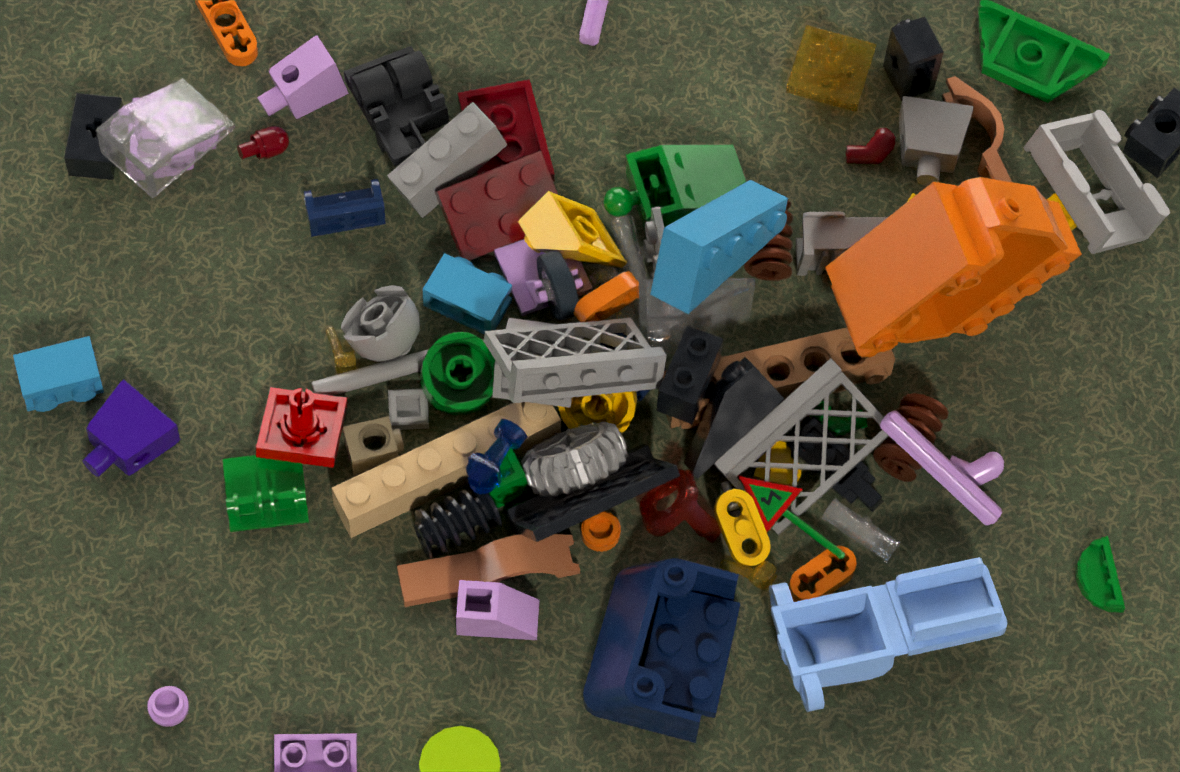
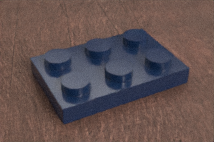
M690 592L687 596L680 599L660 596L644 668L656 671L663 678L665 683L663 705L712 718L716 717L741 603Z

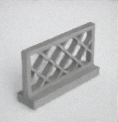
M631 318L485 331L484 343L509 382L508 396L513 403L659 389L663 381L666 362L665 352L661 347L651 348ZM623 332H625L626 335H627V337L624 338V337H621V336H618V335H615V334H612V333H623ZM583 336L591 340L586 341L577 337ZM539 340H548L554 342V344L551 345ZM510 343L516 345L517 347L513 348L504 344ZM600 343H604V344H607V345L616 347V349L613 350V349H610V348L601 346V345H599V344H600ZM566 346L578 350L580 352L577 354L575 352L563 349V347ZM527 350H531V351H534V352H537V353H540V354H543V355H542L541 357H539V356H536V355L527 353L526 351H527Z
M830 358L714 464L716 469L736 489L743 491L745 489L738 476L749 467L765 468V481L767 482L770 479V468L793 469L792 487H797L798 470L821 471L820 487L814 492H801L798 497H806V499L797 507L796 499L791 504V512L800 517L889 435L882 430L872 440L855 439L856 417L873 418L879 425L884 417ZM840 385L852 395V411L828 410L829 395ZM824 400V410H814ZM856 402L867 412L856 411ZM807 415L824 416L823 437L799 436L800 421ZM828 416L851 417V439L827 438ZM795 426V436H784ZM778 441L794 442V463H770L771 447ZM799 442L822 443L821 465L798 464ZM827 443L850 444V460L843 466L826 465ZM855 445H865L854 455ZM766 453V462H756ZM825 471H836L825 481ZM784 518L780 523L777 522L772 529L779 536L792 522Z

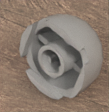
M394 285L381 287L374 290L377 297L369 302H366L364 298L357 301L347 312L341 324V329L345 333L343 336L351 347L361 357L376 362L405 356L410 351L420 331L419 312L404 289Z

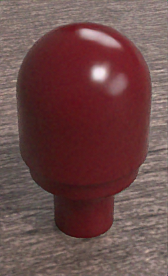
M269 126L255 131V134L250 135L249 142L237 145L238 154L241 159L254 155L258 159H268L280 155L288 148L289 136L279 126Z

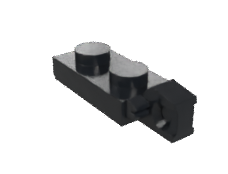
M813 417L800 430L799 436L823 437V425ZM827 429V438H836ZM788 442L786 445L794 453V442ZM799 442L798 457L805 464L821 465L822 443ZM827 443L826 465L843 466L850 460V450L844 444ZM862 461L831 488L850 504L858 498L871 512H874L884 502L881 499L882 496L870 486L876 479ZM812 470L816 475H818L821 478V471ZM825 471V481L836 471Z

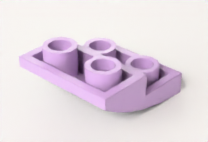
M357 733L274 734V772H357Z

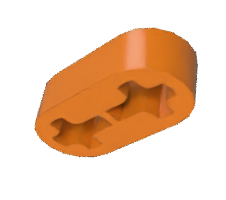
M623 272L581 298L574 309V316L579 322L605 320L633 302L640 295L643 287L631 272Z
M837 546L845 552L843 559L838 558L827 549L797 569L792 574L789 583L793 601L797 602L829 595L848 583L853 578L857 566L854 553L844 546ZM833 558L837 562L842 560L846 562L845 572L835 569L828 575L826 573L831 567ZM819 578V581L814 586L813 594L808 590L802 593L799 591L800 580L808 584Z

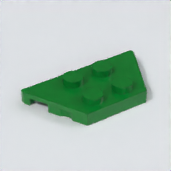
M980 1L978 16L981 73L1049 103L1105 67L1109 60L1110 53L993 1Z

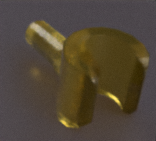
M333 327L327 328L325 332L333 349L336 373L341 374L357 369L355 351L343 352L335 329Z
M725 559L721 560L719 566L721 569L748 578L751 584L761 590L768 589L777 578L775 574L776 567L766 560L758 564L755 569Z

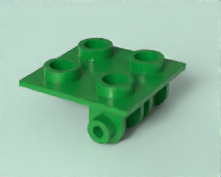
M256 455L222 459L230 532L309 523L302 463L258 458Z

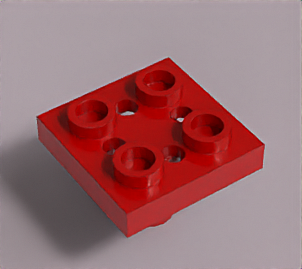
M270 387L257 440L256 457L334 468L347 411V398L317 394L309 389L302 392V388L287 390ZM301 443L303 444V446H301V447H296V446H294V444H297V445H300Z

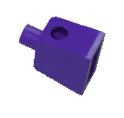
M123 379L86 428L89 441L95 448L82 462L96 477L102 475L113 463L130 476L180 441L177 424Z

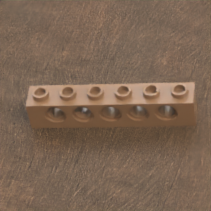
M846 327L721 357L707 393L712 395L716 383L722 378L721 374L728 365L734 361L740 362L744 357L761 372L784 400L815 373L806 368L808 365L822 367L831 358L853 384L865 381L867 384H877L891 375L895 357L892 349L879 352L871 358L859 356ZM852 356L859 362L848 363L843 360V357ZM780 374L785 380L774 381L769 375ZM840 385L832 393H840L846 389ZM710 398L703 399L693 425L666 415L670 429L679 426L682 429H691L699 426Z

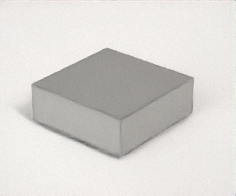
M422 389L388 390L389 419L392 430L397 428L400 430L429 428L428 400Z

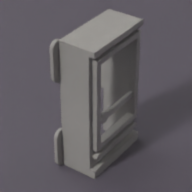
M1102 110L1040 125L1023 147L1026 152H1031L1033 159L1071 218L1090 243L1087 248L1091 254L1148 239L1170 214L1169 208L1156 188L1150 183L1143 184L1117 145L1121 141V135L1107 114ZM1080 148L1106 189H1102L1099 193L1091 194L1089 184L1076 164L1068 159L1064 151ZM1112 197L1120 211L1104 214L1096 200H1108Z
M844 212L803 213V238H796L797 276H806L808 270H816V275H821L823 270H826L825 267L888 217H845Z

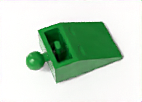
M660 145L626 154V177L631 191L623 187L611 188L605 194L603 204L605 210L615 217L627 215L632 207L636 205L645 231V222L651 220L652 208L660 207L664 227L744 184L746 179L734 145ZM650 184V190H646L644 185Z

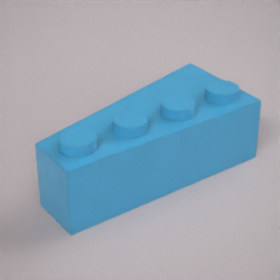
M749 180L664 227L650 295L689 314L782 231L787 221L785 210L788 198Z

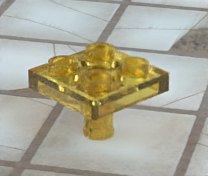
M806 25L787 83L786 93L857 112L877 44ZM847 72L849 76L853 74V77L848 78V76L845 73ZM824 83L826 86L830 84L831 87L825 88L821 84Z

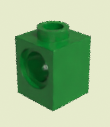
M510 443L473 459L477 479L480 485L490 494L497 509L529 495L526 475Z

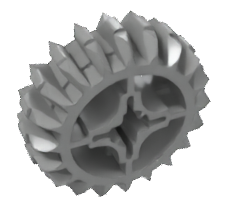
M603 421L600 423L592 422L588 425L581 424L572 429L568 428L564 432L555 433L554 436L543 439L542 443L534 445L531 450L526 452L521 463L526 475V481L534 494L546 497L549 495L558 496L561 493L569 494L578 489L582 490L586 486L595 485L596 482L607 479L610 474L616 473L626 463L628 457L627 445L615 424Z

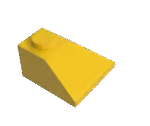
M548 191L518 221L526 234L524 236L525 242L537 253L541 251L544 253L558 251L564 259L623 268L627 264L593 208Z

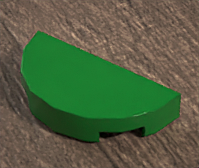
M1105 536L1092 541L1082 552L1076 565V582L1082 595L1093 606L1107 612L1123 613L1125 604L1109 538Z

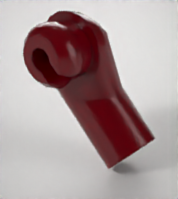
M880 128L876 130L875 135L866 146L846 145V164H880L894 149L896 136L890 129Z

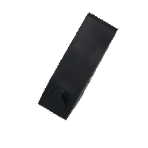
M746 357L740 362H732L722 372V378L714 387L684 464L697 479L784 400L781 394Z

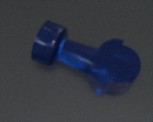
M501 419L493 432L497 439L484 454L472 453L468 457L466 472L470 488L475 493L487 494L496 485L500 486L502 482L500 465L509 449H519L527 438L525 431L510 420Z

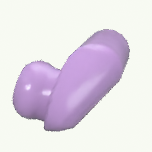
M988 452L972 463L952 456L950 459L977 486L997 478L1004 469L1003 457L997 452Z

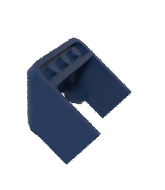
M678 558L631 566L621 570L616 576L583 691V703L587 711L599 718L696 743L701 714L663 705L662 702L665 695L663 678L656 671L638 666L658 595L671 599H680L687 596L690 592L734 601L739 574Z

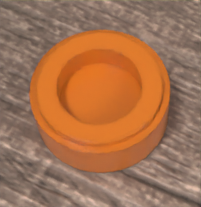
M601 512L582 522V540L588 548L594 551H608L615 547L620 539V523L610 512Z

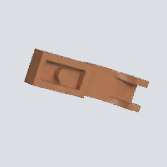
M956 76L947 78L946 84L950 92L942 95L944 102L973 106L971 118L976 119L985 127L991 139V147L981 157L978 168L980 177L1012 182L999 156L1004 134V125L1000 112L989 99Z
M554 534L539 542H535L523 535H513L488 543L476 551L398 565L397 572L404 606L409 607L458 597L459 580L500 582L514 576L529 573H547L558 578L580 574L579 564L572 562L569 546L574 545L572 535Z

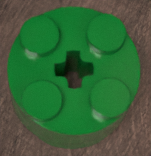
M454 332L444 335L430 347L425 355L420 371L422 390L428 401L441 412L451 415L474 413L484 407L493 396L496 360L484 343V340L474 334ZM455 366H461L463 372L469 371L470 374L466 376L464 382H459L457 377H451Z

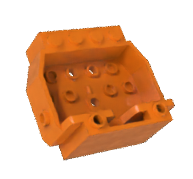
M978 177L965 180L959 186L932 182L825 268L832 283V291L858 355L871 358L879 352L893 349L897 346L898 342L914 343L949 337L953 333L966 334L967 336L978 335L988 328L987 324L995 318L1011 312L1015 308L1014 304L1022 298L1038 292L1042 288L1041 284L1068 270L1069 264L1082 254L1059 202L1046 200L1035 186Z

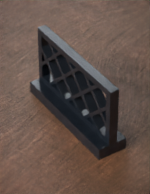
M642 444L627 451L626 463L616 473L610 474L607 479L600 480L595 485L586 486L582 490L578 489L569 494L561 493L558 496L549 495L546 497L533 494L504 507V510L515 535H523L535 542H539L681 475L675 464L653 458L649 446Z

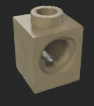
M389 416L343 427L344 443L353 477L398 457V452L404 451L400 429L392 430ZM371 442H380L384 444V446L378 450H370L366 448V446Z

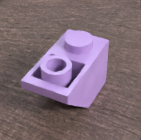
M459 580L456 614L457 635L537 640L538 599L498 582Z

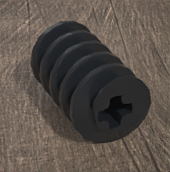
M478 483L472 486V496L466 490L459 491L457 496L458 503L451 496L444 498V510L439 504L434 502L429 505V515L422 509L415 511L414 529L428 559L433 558L432 545H436L443 553L447 551L446 539L448 538L457 546H460V533L465 532L471 540L476 539L475 526L477 525L486 534L490 532L489 520L491 519L502 527L498 509L492 497L482 485Z

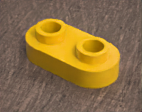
M732 489L722 493L715 502L714 513L732 558L744 566L760 564L769 555L770 540L753 498L747 492L740 489ZM731 502L737 503L740 507V514L737 517H732L727 512V506ZM745 539H750L755 544V550L751 554L745 553L742 549V543Z

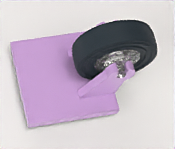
M525 240L494 249L495 257L508 283L512 284L511 293L521 316L550 307L559 321L574 317L576 304L579 301L578 296L593 291L581 261L564 259L558 251L547 253L541 251L537 253L527 245Z

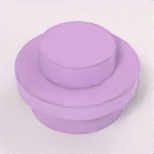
M173 686L157 689L148 701V712L151 719L158 725L165 727L181 723L189 711L187 696L182 690Z

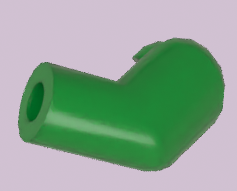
M824 401L814 410H824ZM809 415L810 420L815 417L823 425L824 416ZM828 416L827 429L835 437L850 433L851 417ZM856 417L855 431L867 427L866 418Z

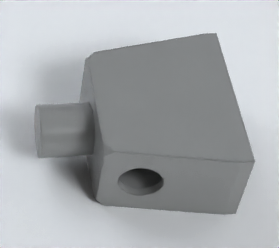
M903 96L899 112L902 165L918 168L916 180L919 184L928 186L932 182H939L940 171L954 172L969 127L973 106Z

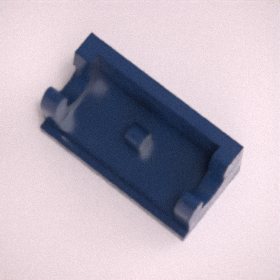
M378 179L371 180V188L314 198L312 197L311 190L304 191V202L311 237L386 224L385 207Z

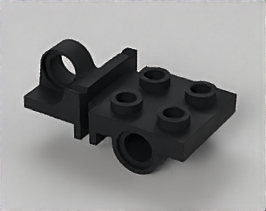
M412 46L343 71L346 84L372 130L376 133L379 148L382 152H387L394 166L401 164L425 143L421 134L449 123L448 108L445 104L444 95L440 94L438 85L433 84L432 75L425 57L421 51L415 52Z

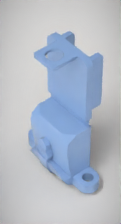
M980 557L900 574L896 577V580L886 582L884 585L866 586L793 602L786 582L769 586L772 606L771 616L777 632V644L784 664L788 666L794 687L800 693L807 712L824 709L822 687L854 683L883 676L893 667L895 656L904 654L912 656L1003 635L1007 628V619L989 570L983 564Z

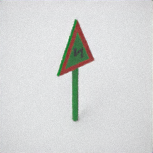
M738 476L745 491L753 498L767 534L783 515L838 558L843 559L845 557V552L788 510L790 505L803 491L802 488Z

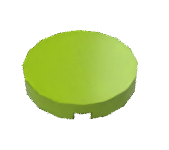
M456 726L445 728L429 739L422 749L419 771L500 772L501 763L498 749L488 736L475 728Z

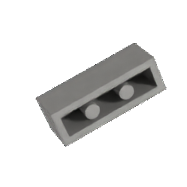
M472 102L387 176L398 192L423 218L439 204L435 192L469 179L505 148L507 143L497 127Z

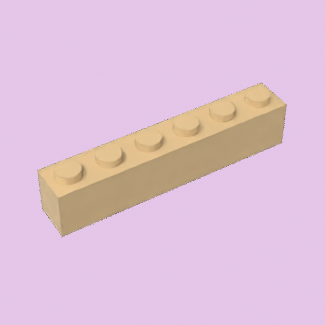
M530 402L509 404L332 487L333 505L350 537H355L477 479L473 460L509 443L517 459L524 457L527 451L531 450L534 445L542 443L543 439L550 438L555 433H561V419L553 405Z

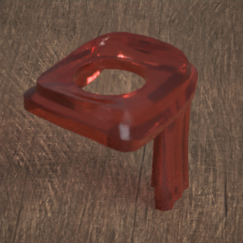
M678 469L681 476L653 488L641 499L640 512L644 526L648 533L655 537L666 535L683 520L687 521L700 537L706 538L711 543L722 533L717 520L697 504L698 488L690 469ZM678 489V495L674 503L665 510L657 511V502Z

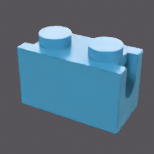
M444 253L423 288V306L485 334V331L496 330L510 306L512 298L508 295L512 290V284L508 283L503 276L491 272L488 274L475 268L465 258H454Z
M90 336L13 355L27 411H50L60 403L72 400L86 402L93 399L96 394L104 393Z

